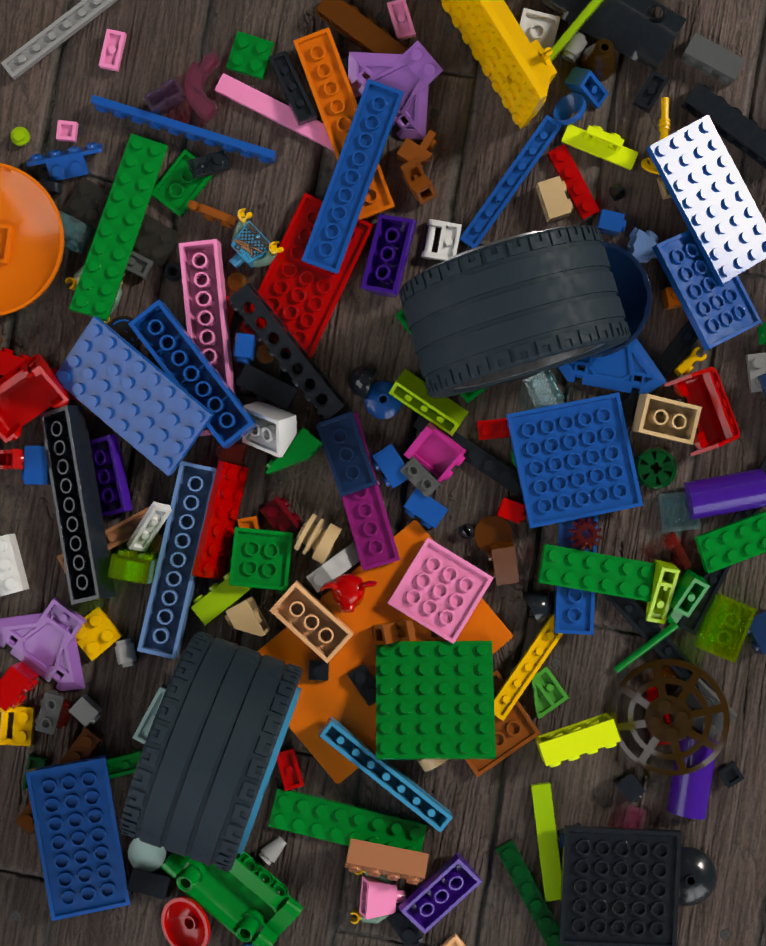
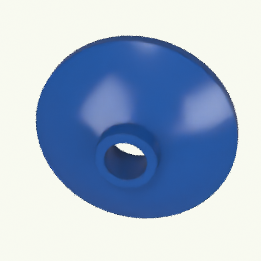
M380 381L369 387L364 404L367 411L373 417L388 419L396 415L400 410L402 402L389 394L394 384ZM381 396H385L387 398V401L385 403H381L379 401Z

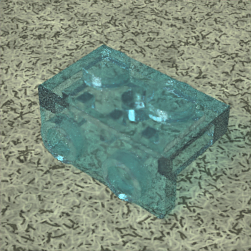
M59 211L64 228V246L81 254L84 250V244L94 231V227Z

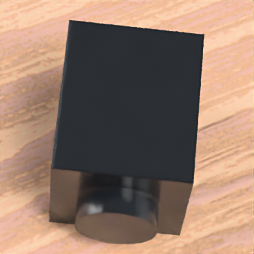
M628 769L613 780L630 804L633 801H639L643 797V793L646 792Z

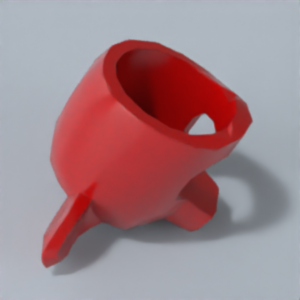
M342 574L336 577L333 582L324 583L320 591L332 588L333 598L340 606L341 612L353 613L355 607L364 598L365 588L376 586L377 582H363L356 575Z

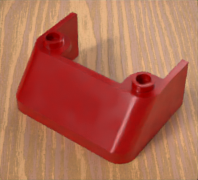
M714 367L688 374L664 384L665 387L674 385L675 393L682 398L686 397L688 404L702 407L697 426L699 432L696 433L694 438V444L698 450L691 452V456L719 448L740 437L739 427L719 374Z

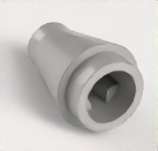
M278 836L261 849L259 856L270 866L272 862L275 863L287 844L286 841Z

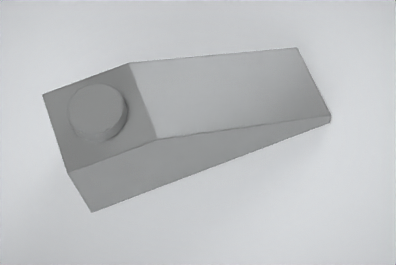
M352 542L306 577L317 593L324 583L333 582L336 577L342 575L360 561L355 543Z

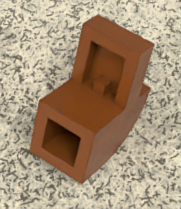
M429 130L420 145L406 138L396 154V159L405 164L417 157L421 165L425 166L432 159L433 153L428 150L432 151L437 143L435 140L436 133Z
M417 157L400 166L403 173L402 177L407 187L420 205L437 196L432 182L425 175Z
M396 620L372 626L375 645H386L398 641L416 639L413 620Z

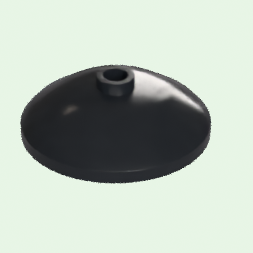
M681 847L679 905H696L706 900L714 890L716 870L711 859L701 850L694 847ZM689 877H693V881L691 883L687 882Z

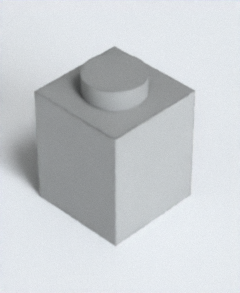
M85 694L72 706L69 712L86 727L88 724L94 725L101 717L99 713L103 709Z

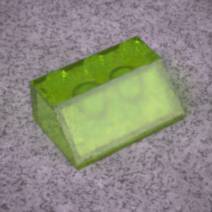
M717 593L706 614L694 646L736 663L757 609Z

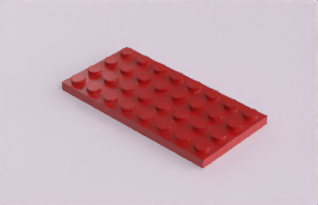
M304 193L279 246L283 247L284 251L277 253V256L271 262L258 293L310 358H312L374 225L358 219L338 275L304 263L301 260L323 203L322 200ZM253 303L249 309L250 312L254 311ZM263 317L259 318L260 326L266 327V320ZM243 321L239 331L255 336L256 332L253 328L248 327ZM271 333L272 341H279V336L276 333ZM288 348L283 349V352L291 355V351Z

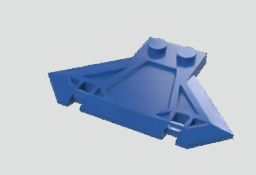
M637 338L627 347L614 354L597 358L586 357L558 367L567 382L574 383L575 377L583 379V385L630 394L632 388L639 389V395L640 393L649 394L667 382ZM577 366L585 367L584 371L577 370ZM634 376L641 377V382L634 381Z

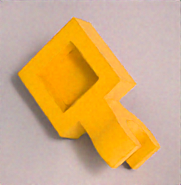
M700 347L693 349L691 354L673 370L677 376L681 374L687 375L694 368L692 366L694 362H701L706 359V354L702 357L696 355Z

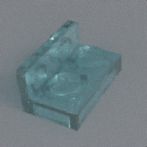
M549 370L539 372L523 380L536 408L564 403V395L555 384L556 378Z

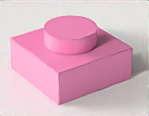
M58 120L57 141L77 143L79 124L74 121Z

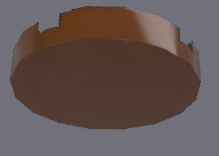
M499 516L482 518L476 524L474 530V540L477 546L485 552L490 550V543L512 539V529L509 523Z

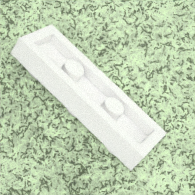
M152 502L128 540V549L146 552L171 513L170 505Z

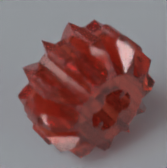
M583 518L578 519L579 524L576 522L572 523L575 529H569V532L574 533V536L569 537V540H576L573 546L577 547L580 545V550H585L586 547L588 550H592V544L594 546L599 545L595 539H602L601 535H597V532H601L602 529L595 528L598 524L597 521L591 524V518H587L585 521ZM587 530L586 533H589V537H585L584 539V536H582V531Z

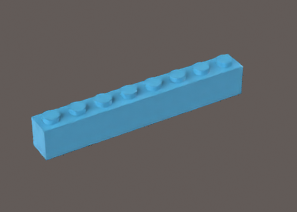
M332 716L321 727L319 736L440 833L453 818L450 810L387 760H376V751Z

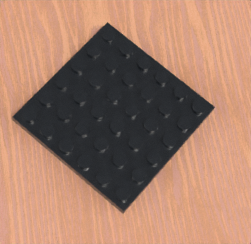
M564 825L559 945L677 946L682 832L680 830Z

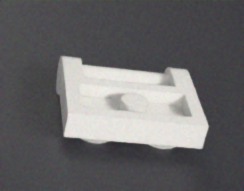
M428 219V233L425 249L422 251L421 257L424 259L446 261L450 257L457 254L462 225ZM436 228H442L438 252H432Z

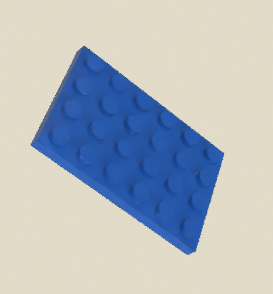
M690 230L652 247L705 351L762 323L738 275L718 285Z

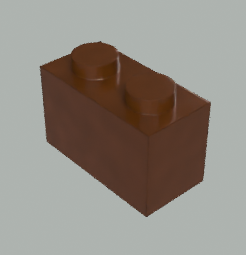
M513 541L490 543L487 557L488 562H492V568L489 569L490 576L495 580L496 586L519 582Z

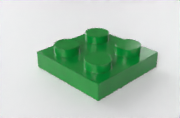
M237 31L226 68L263 80L269 63L268 57L272 54L274 42Z

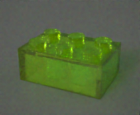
M132 549L119 550L118 553L112 554L108 577L142 584L153 583L158 558H156L157 554L147 552L138 554L137 550Z

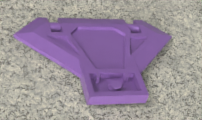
M419 40L404 54L349 52L348 80L352 84L356 80L360 83L361 87L358 91L361 95L367 82L366 78L362 75L364 72L370 76V80L404 91L402 102L393 125L395 124L400 129L396 135L400 139L423 140L426 136L429 84L443 71L442 67ZM403 116L409 121L407 124L401 120Z
M55 597L44 613L0 618L1 647L4 648L6 645H9L12 648L10 653L14 657L22 661L46 681L50 682L52 679L57 681L56 688L60 691L86 688L76 641L77 633L86 622L84 617Z

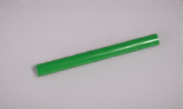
M675 621L614 666V670L620 673L678 629V624Z

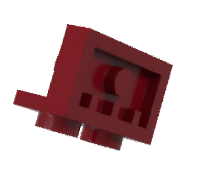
M275 497L274 500L260 510L276 531L294 533L302 527L300 524L302 520L296 512L291 513L288 509L290 504L284 497Z

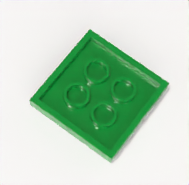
M235 527L229 586L287 591L293 533Z

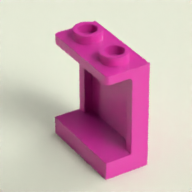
M429 422L404 453V456L409 460L411 457H414L421 465L438 478L437 481L441 483L443 479L447 481L453 474L451 469L455 465L459 467L464 461L465 457L463 455L466 450Z

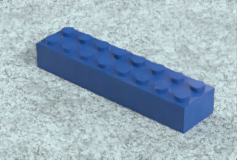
M158 299L128 323L165 373L214 414L207 424V428L223 448L228 449L258 425L164 302Z

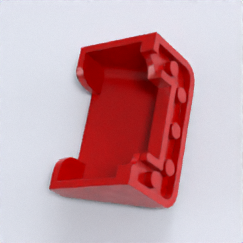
M35 354L0 378V438L5 443L19 438L22 426L51 406L56 409L68 404L69 395L40 354Z

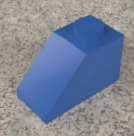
M574 67L564 82L572 93L582 94L585 101L597 109L600 108L609 94L589 69Z

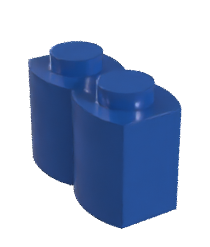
M236 333L233 357L239 364L250 365V362H254L257 338L254 335Z

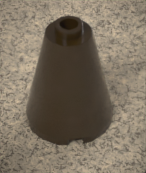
M600 39L586 47L578 59L579 68L591 70L599 81L607 80L612 76L616 68L613 43L609 39Z

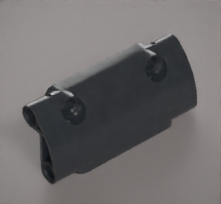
M543 0L541 5L559 14L560 18L572 24L592 0ZM604 0L580 29L598 40L609 39L613 43L615 50L657 71L687 18L669 9L657 0ZM655 7H661L663 10V15L659 18L654 17L652 14V10Z

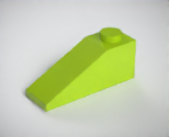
M654 560L656 565L650 602H647L645 620L665 624L680 570L671 562Z

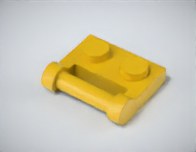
M17 706L15 709L11 708L7 711L0 707V745L29 747L33 745L36 707ZM9 712H14L12 738H7Z

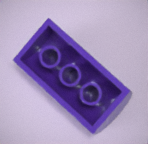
M379 214L361 284L363 290L381 296L398 297L417 223L414 219Z
M107 435L90 440L102 516L133 511L118 435Z
M762 469L683 482L690 520L766 507V475Z
M688 736L680 740L681 752L690 749L697 741ZM710 739L711 741L718 744L717 740ZM702 745L695 753L683 758L686 768L701 763L710 756L713 750ZM715 759L696 772L672 776L666 809L668 812L685 818L706 819ZM674 761L673 770H678L676 761Z
M456 853L399 905V909L415 926L426 934L482 883V880L471 865L459 853Z

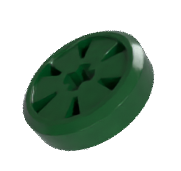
M651 447L639 453L634 462L638 482L649 489H661L668 486L674 480L677 473L675 458L664 448ZM654 463H657V467H660V470L656 471V474L654 473V470L650 468L651 465H654Z

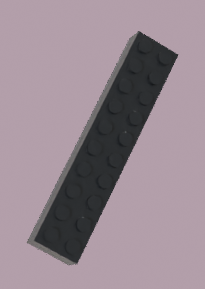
M66 405L40 414L70 601L71 605L115 597L116 593L84 406Z

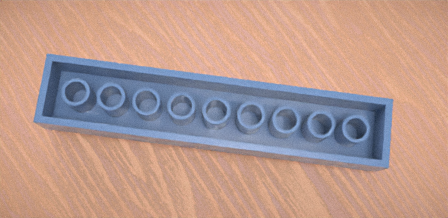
M185 461L180 462L170 505L172 511L167 518L137 648L139 652L174 660L179 657L197 576L191 574L217 471L216 468Z

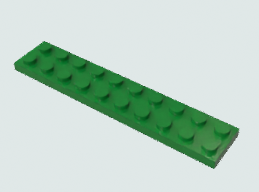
M131 133L69 307L71 311L90 317L97 316L102 321L108 322L164 162L168 145Z

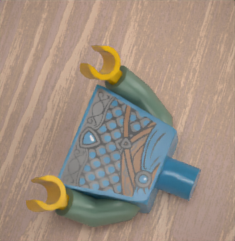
M246 208L240 209L237 213L239 219L231 240V247L237 253L229 261L236 269L244 262L251 268L270 265L277 256V253H282L284 248H277L279 241L270 243L250 221L247 222V219L252 217V212H248L245 216Z

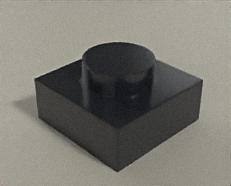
M310 660L309 680L328 681L329 662Z
M733 760L717 770V773L728 789L745 779Z

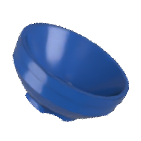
M577 92L563 96L554 106L553 117L562 125L575 124L578 120L582 119L585 113V98Z

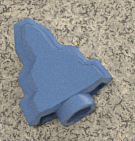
M634 227L629 235L630 241L627 244V251L640 263H647L652 258L657 259L652 247L658 244L659 237L650 230L643 232Z

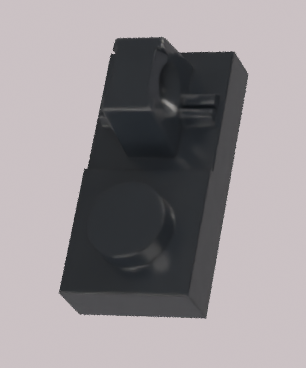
M224 150L194 158L187 162L194 180L230 170V164Z

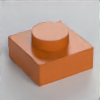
M257 516L237 519L238 526L241 528L259 529Z

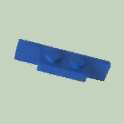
M91 142L86 144V147H69L67 151L52 150L47 155L42 156L41 153L29 156L30 158H28L26 165L30 167L46 163L51 181L87 175L89 170L84 155L102 152L103 144Z

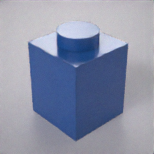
M602 209L599 213L596 228L599 229L600 233L618 236L625 230V214Z

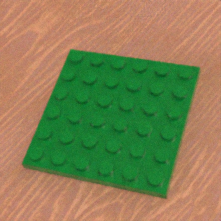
M398 641L386 645H376V760L496 759L492 641H455L454 644L449 641Z

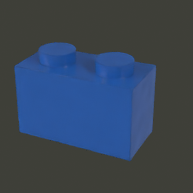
M392 444L372 456L374 459L372 464L377 471L381 469L384 474L382 479L387 487L392 486V488H395L407 480L400 471L405 466V463Z
M25 446L23 450L24 469H22L21 473L24 484L51 485L45 446Z
M417 488L403 506L406 508V514L412 518L417 516L422 519L420 523L428 529L431 526L436 528L448 511L447 508L430 496L425 497Z

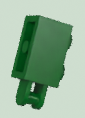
M686 569L679 579L666 618L670 624L674 621L678 623L683 615L689 618L707 592L710 585L702 576Z

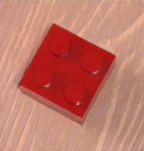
M22 661L11 665L0 679V707L7 711L20 706L27 698L25 694L29 690L32 691L38 684L37 678L40 675Z

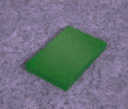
M185 149L155 186L152 197L180 218L188 210L189 200L195 201L214 176L210 175L194 180L187 162L196 157Z

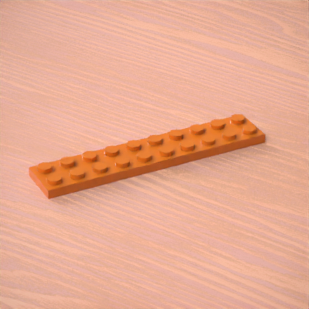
M328 27L296 39L293 42L338 161L358 104L330 28ZM378 164L359 220H364L395 208L380 164Z

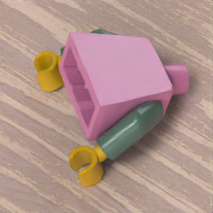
M360 871V873H355L356 875L365 873V876H362L359 910L353 909L350 912L351 915L354 914L358 918H351L350 921L353 924H357L359 920H362L363 923L378 924L387 918L388 915L395 913L396 903L403 902L406 899L405 891L397 890V885L392 880L387 879L386 875L380 874L379 877L367 875L368 872Z

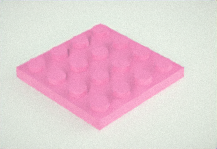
M427 537L387 604L454 644L492 582L493 577Z

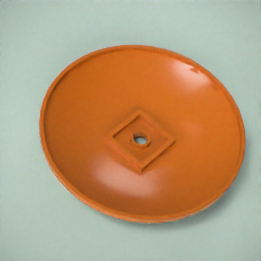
M0 163V316L27 307L38 299L50 286L59 270L63 257L64 228L59 210L46 189L24 171Z

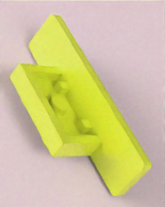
M570 124L567 126L561 140L562 143L628 170L633 168L638 156L637 151L622 146L624 139L620 135L607 133L596 125H589L587 130H583Z

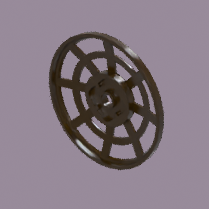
M655 659L634 668L619 684L611 705V717L614 719L621 740L619 742L621 748L638 765L662 775H685L707 766L721 752L730 729L729 706L719 684L702 668L680 659ZM661 666H679L692 671L693 674L688 682L677 678L663 677ZM653 667L654 680L645 683L636 692L627 686L628 682L637 674ZM700 677L706 680L713 688L720 704L708 706L704 696L694 687ZM665 684H675L683 687V690L679 696L667 694ZM657 686L659 696L651 702L641 696L647 689ZM623 692L631 698L628 708V722L617 723V705L619 697ZM690 692L699 700L702 705L701 709L691 710L685 701ZM636 703L646 709L645 719L634 721ZM723 712V731L717 744L707 738L711 728V715ZM670 713L674 716L675 721L670 724L666 723L663 716ZM705 716V727L701 735L691 728L694 718ZM647 727L653 735L648 745L640 738L636 729ZM619 731H631L635 741L644 749L639 758L626 746ZM688 736L697 741L690 749L681 752L680 740ZM659 741L671 743L673 753H663L655 750V747ZM702 745L713 750L704 761L693 767L686 768L684 757L695 753ZM651 754L662 759H675L678 770L659 769L650 766L646 761Z

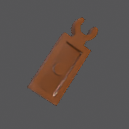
M189 200L187 205L189 210L203 215V219L209 222L214 220L221 222L220 225L227 229L235 228L237 224V217L207 205L199 204L193 200Z

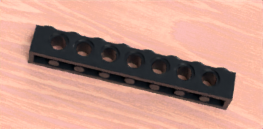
M251 283L245 284L229 298L231 307L236 312L241 313L244 317L242 318L244 323L248 327L253 328L256 332V338L261 343L264 342L266 344L268 353L273 358L276 357L278 359L280 368L285 373L288 372L290 374L293 384L297 388L300 387L302 389L305 399L309 403L312 402L314 404L315 410L321 418L329 419L347 404ZM248 302L253 303V312L247 310L246 305ZM260 317H263L266 320V327L260 326ZM271 333H276L279 336L278 342L272 341ZM284 348H288L291 351V357L284 356ZM296 363H300L303 366V372L296 371ZM308 378L315 381V387L308 386ZM319 394H325L328 401L322 402L319 399Z

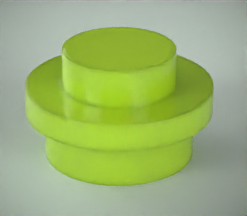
M16 127L12 130L10 138L15 145L24 146L30 140V133L24 127Z

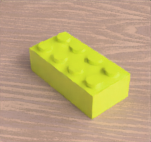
M608 713L535 737L541 759L546 766L550 765V767H556L561 764V761L567 759L569 761L580 758L579 755L585 753L587 755L594 754L602 747H615L617 742L621 741L614 719Z

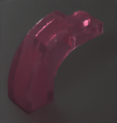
M213 51L209 55L204 56L201 65L193 61L185 78V93L188 102L196 116L206 125L219 111L217 105L204 94L206 79L221 63L219 57Z

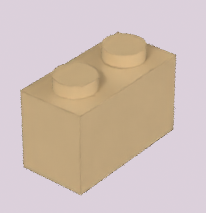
M560 176L537 183L535 188L547 223L568 217L573 206L570 198L567 199L565 192L567 188L564 180L561 181Z

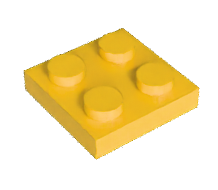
M100 607L95 608L85 617L86 622L76 635L77 644L91 661L95 660L123 636Z

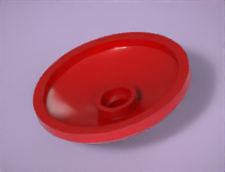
M180 896L170 900L164 906L161 915L162 930L171 946H207L210 939V924L202 907L188 897Z

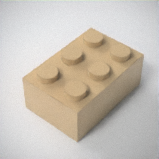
M640 393L631 431L693 445L702 407Z

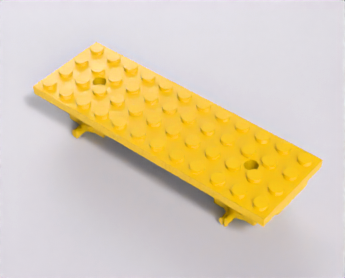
M441 0L443 9L449 13L453 25L461 32L463 41L471 48L473 57L479 61L484 75L489 77L494 91L498 92L504 107L512 114L514 123L520 129L526 127L545 103L549 84L557 74L550 59V55L553 53L552 48L546 47L544 50L537 39L530 43L504 0Z

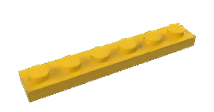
M551 614L494 697V714L502 721L505 720L563 635V633H554V614Z

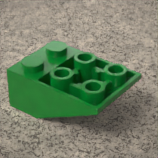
M304 427L302 430L297 429V434L283 457L273 458L266 465V468H268L266 473L272 475L310 460L323 444Z

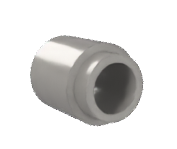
M577 32L562 49L561 57L570 63H575L587 45L586 37Z
M131 638L116 641L115 652L118 665L122 664V668L133 666L134 661H137Z

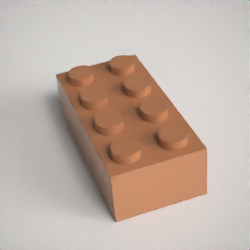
M351 838L345 867L349 868L348 871L353 873L366 871L369 876L379 877L381 874L386 875L389 880L398 881L401 878L406 879L408 884L418 885L419 882L425 879L429 854Z

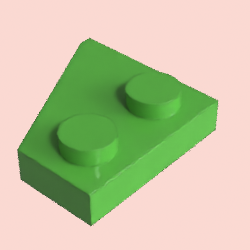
M547 666L537 671L531 680L538 719L569 698Z

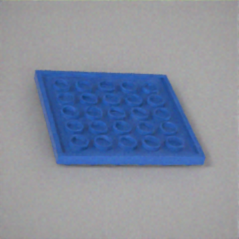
M619 392L506 414L529 529L643 506Z

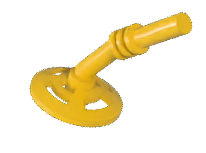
M668 97L661 98L660 140L667 137L670 131ZM651 157L641 161V167L644 170L660 175Z

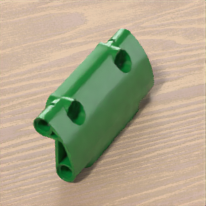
M243 851V854H237L233 867L228 872L215 868L213 864L209 866L190 859L188 855L184 857L173 852L161 865V868L173 878L177 877V886L180 890L184 891L230 930L240 941H252L251 944L253 946H273L278 936L299 916L304 908L288 894L287 887L245 851Z

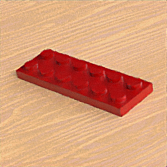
M223 461L218 462L191 575L214 579L223 578L249 468Z

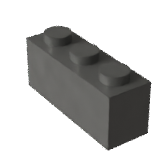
M696 32L680 58L686 65L694 66L700 69L703 74L711 75L719 83L729 86L737 77L746 60Z

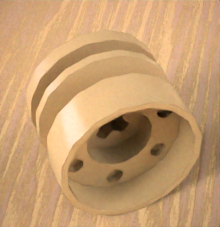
M312 514L298 533L294 549L299 551L302 544L306 545L303 550L305 555L312 548L314 550L312 559L323 564L342 529L332 523L326 529H323L324 519L321 518L316 525L314 523L317 515Z

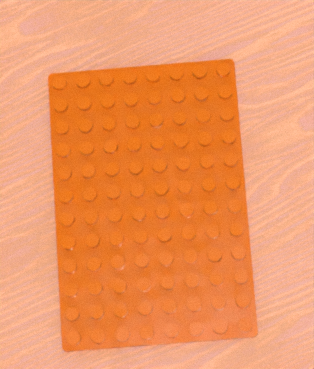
M413 520L394 536L400 557L399 561L364 571L362 566L359 565L350 573L360 577L363 582H377L376 586L365 588L364 598L355 607L353 613L341 612L340 606L333 598L332 589L319 599L354 631L352 637L329 661L328 681L309 680L310 660L323 659L288 627L284 628L257 651L262 656L268 655L285 661L284 664L288 665L290 663L301 667L303 672L298 687L302 688L289 728L337 784L345 780L359 767L319 736V730L332 716L376 751V702L368 706L347 674L364 663L376 681V645L372 626L396 620H413L387 603L427 537L433 540L417 520ZM481 598L456 641H492L493 655L511 640L513 635L483 598ZM413 620L416 639L411 641H448L440 635L436 638L431 637L430 629Z

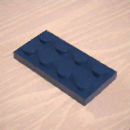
M351 411L317 423L316 427L340 497L378 485L353 412Z

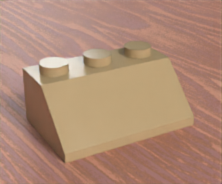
M253 596L225 611L227 613L225 615L229 626L233 625L237 630L261 637L270 630Z

